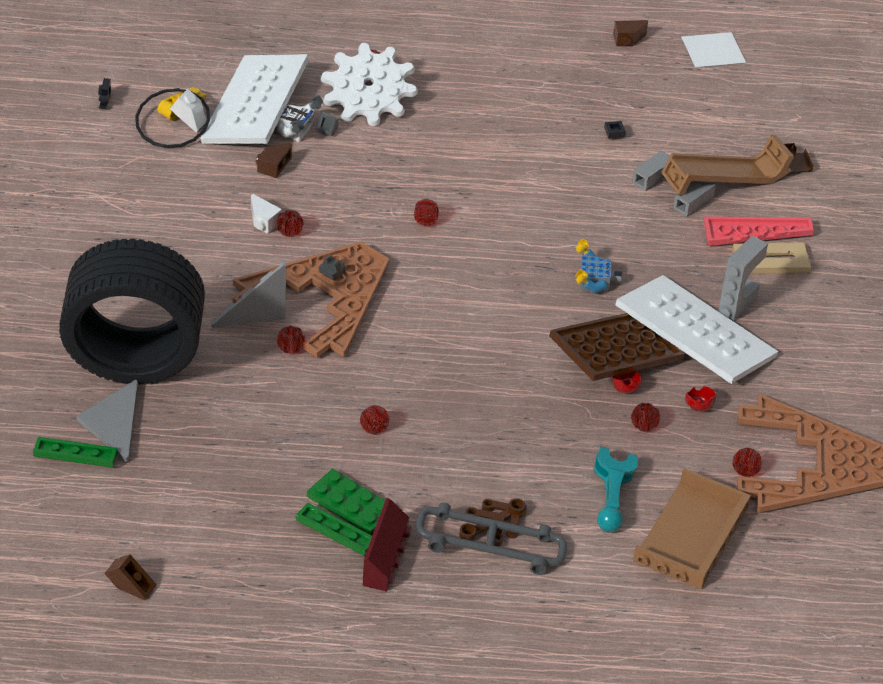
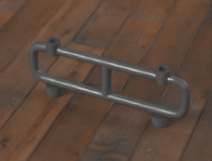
M440 503L439 507L428 506L420 510L416 520L417 533L422 538L429 540L428 548L436 553L442 552L445 544L505 556L531 562L530 571L536 575L545 574L547 566H558L566 558L567 542L561 535L552 533L551 527L548 525H541L539 529L479 517L452 511L448 503ZM427 515H436L441 520L450 518L489 527L486 544L427 531L424 529L425 518ZM497 529L537 537L541 542L554 541L559 545L558 555L556 558H548L494 546Z

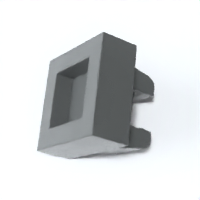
M325 112L321 113L316 129L332 136L338 128L339 119Z
M330 254L324 258V262L319 266V272L334 280L345 272V265L340 263L339 259L332 258Z

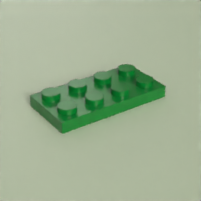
M333 468L307 491V497L356 528L370 535L373 534L385 502L384 499Z

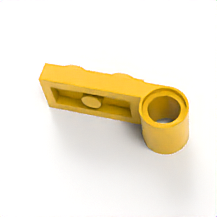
M195 87L189 88L190 91H193L205 101V93ZM183 92L162 100L158 105L157 112L169 120L175 121L178 116L170 108Z

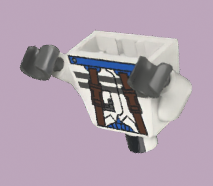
M317 95L311 99L312 103L305 106L286 105L276 125L277 132L284 138L289 137L300 142L314 125L315 108H321L322 98Z

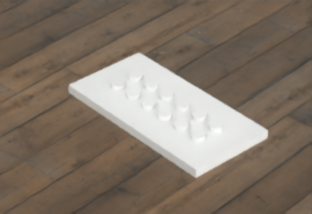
M308 54L244 55L215 109L206 131L200 138L202 144H267L309 61Z
M664 275L616 300L615 305L731 384L775 359L779 352Z

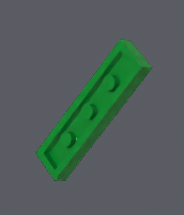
M38 437L33 449V457L113 468L118 454L116 447Z
M308 502L296 514V521L365 556L372 535Z

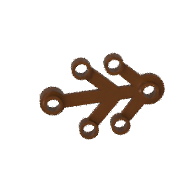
M519 498L512 499L509 503L485 499L482 502V510L474 507L466 509V514L473 513L475 516L502 522L511 517V524L518 525L519 517L524 516L527 512L525 502ZM494 509L502 510V512H500V513L492 512V511H493ZM466 523L460 527L459 536L461 539L472 541L475 539L476 534L489 527L482 525L474 526ZM497 529L495 537L498 541L494 542V546L498 547L502 545L503 540L502 530ZM506 531V535L509 538L518 537V533Z

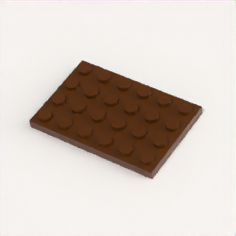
M628 313L552 329L549 337L592 381L683 360L685 356L684 351Z

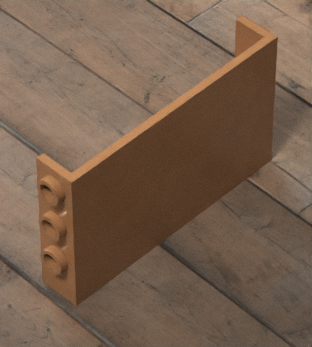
M684 468L679 485L641 546L637 545L635 547L633 561L702 590L748 510L751 495Z

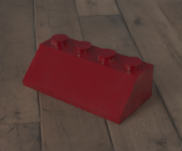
M386 498L364 557L362 585L386 592L389 584L394 583L396 575L394 570L400 566V553L405 552V539L410 537L412 526H409V516L389 498Z

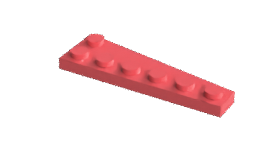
M704 216L703 221L708 246L746 242L752 235L760 240L809 236L813 235L814 231L811 218Z

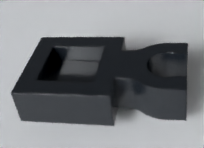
M104 78L102 85H99V109H107L111 96V79Z

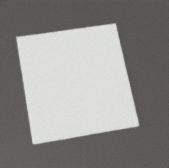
M732 32L681 37L695 67L746 63Z

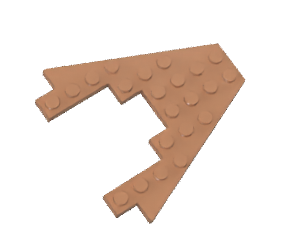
M361 241L286 263V285L297 292H301L307 286L313 284L335 298V300L327 305V311L337 318L303 343L305 351L316 358L328 349H332L343 357L346 355L389 265V258ZM330 254L332 258L339 259L340 263L345 265V272L334 280L319 272V266L324 262V258ZM279 266L233 279V286L241 290L240 293L233 297V302L236 303L242 298V294L252 286L255 287L261 282V278Z
M758 394L757 407L738 406V424L796 430L797 445L816 447V470L798 468L797 482L738 476L737 490L751 495L750 498H757V512L760 513L803 503L808 504L813 501L883 487V444L762 394Z

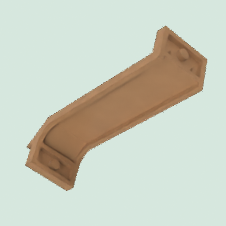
M771 135L762 152L754 157L671 153L662 171V175L678 195L685 194L691 181L772 184L792 171L789 165L794 156L777 135Z

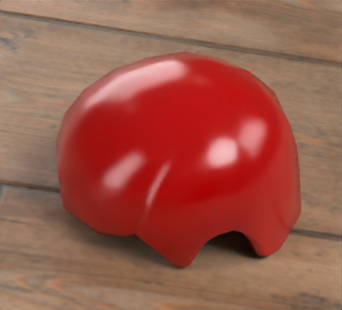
M633 371L611 377L613 386L621 393L634 392L642 384V376L639 372Z
M703 386L700 390H696L693 387L689 392H686L685 401L691 409L705 412L713 407L717 393L708 386Z

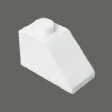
M189 89L170 108L196 133L206 123L202 102Z
M255 194L251 195L253 226L269 234L282 223V209Z

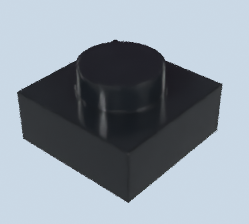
M622 121L605 122L604 129L608 139L625 137L626 131Z

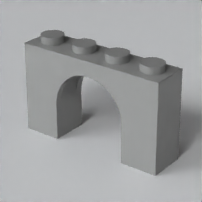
M660 151L634 169L632 183L647 191L658 182L666 180L662 175V171L670 156ZM691 181L684 195H675L673 209L688 217L714 198L716 184L705 181Z
M753 235L728 258L718 312L733 322L758 296L760 285L749 280L748 277L753 269L766 257L768 243Z

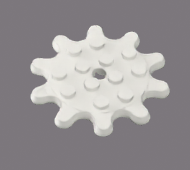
M362 43L358 48L359 53L356 56L349 57L342 52H338L335 55L334 62L339 66V69L334 72L326 71L321 75V82L333 87V91L325 95L323 102L326 106L342 105L344 111L341 114V119L344 122H351L357 115H364L367 118L368 124L375 127L379 125L380 115L384 112H390L396 117H401L405 113V109L400 104V99L403 97H414L418 93L415 85L405 82V78L414 73V66L411 63H395L394 59L397 56V51L393 47H387L383 53L375 54L371 52V47L367 43ZM371 80L373 85L367 86L365 83Z

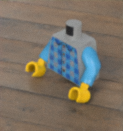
M581 239L577 243L576 251L583 253L580 270L575 274L577 277L576 281L580 284L579 292H592L595 294L608 291L610 281L621 282L622 271L611 270L610 260L600 258L591 249H587L589 243L586 239Z

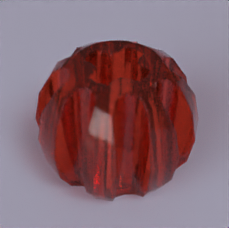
M430 199L418 201L414 209L416 222L424 226L436 223L439 214L437 203Z
M286 210L278 216L276 225L278 231L283 236L294 237L302 231L304 222L302 216L297 211Z
M289 325L279 331L277 344L281 351L294 354L303 349L305 335L299 327Z
M651 403L638 404L631 414L632 424L642 432L654 430L660 422L659 410Z
M372 405L361 413L360 423L367 433L376 435L383 432L389 426L390 417L381 406Z
M744 448L735 453L732 465L740 476L751 477L761 470L762 458L755 449Z

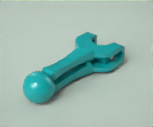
M600 446L595 459L594 471L604 480L606 500L605 507L597 515V524L603 531L611 533L617 531L622 526L623 516L620 510H618L620 506V486L632 480L638 466V455L629 453L627 460L617 461L610 456L609 448Z

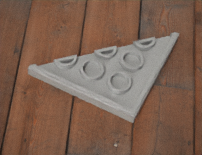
M280 262L279 267L267 273L260 279L261 282L242 294V298L223 310V314L217 319L214 318L212 320V326L218 327L285 319L286 262Z
M137 380L132 381L76 416L77 422L103 444L109 447H116L117 455L126 463L129 461L138 387Z

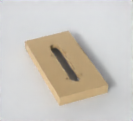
M768 243L766 256L793 255L795 257L793 259L764 258L750 274L810 273L811 264L805 243ZM733 244V253L743 244Z

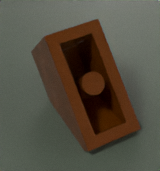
M648 20L615 21L613 35L616 46H633L644 38L647 34Z
M287 143L265 148L256 157L257 172L277 178L292 158V144Z
M131 554L115 559L104 573L118 589L143 600L149 596L157 585Z

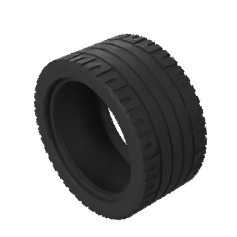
M116 239L112 240V242L107 241L104 244H98L96 247H92L89 251L84 252L75 261L70 270L59 323L62 344L77 364L100 378L104 377L106 380H113V382H121L123 384L131 383L134 380H137L139 384H150L159 382L162 379L166 380L185 369L196 355L205 301L202 278L198 271H196V268L187 259L185 260L184 256L167 246L164 247L162 244L153 243V241ZM115 296L137 297L158 304L169 312L173 319L154 327H131L107 319L94 308L93 304L102 299Z

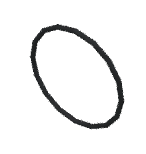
M180 88L161 90L150 95L141 103L135 115L136 129L143 139L155 146L175 148L190 144L206 131L210 122V110L204 99L191 91L201 100L207 114L203 130L193 139L181 144L165 145L147 138L139 127V114L148 101L163 93L177 91L184 93L186 91Z

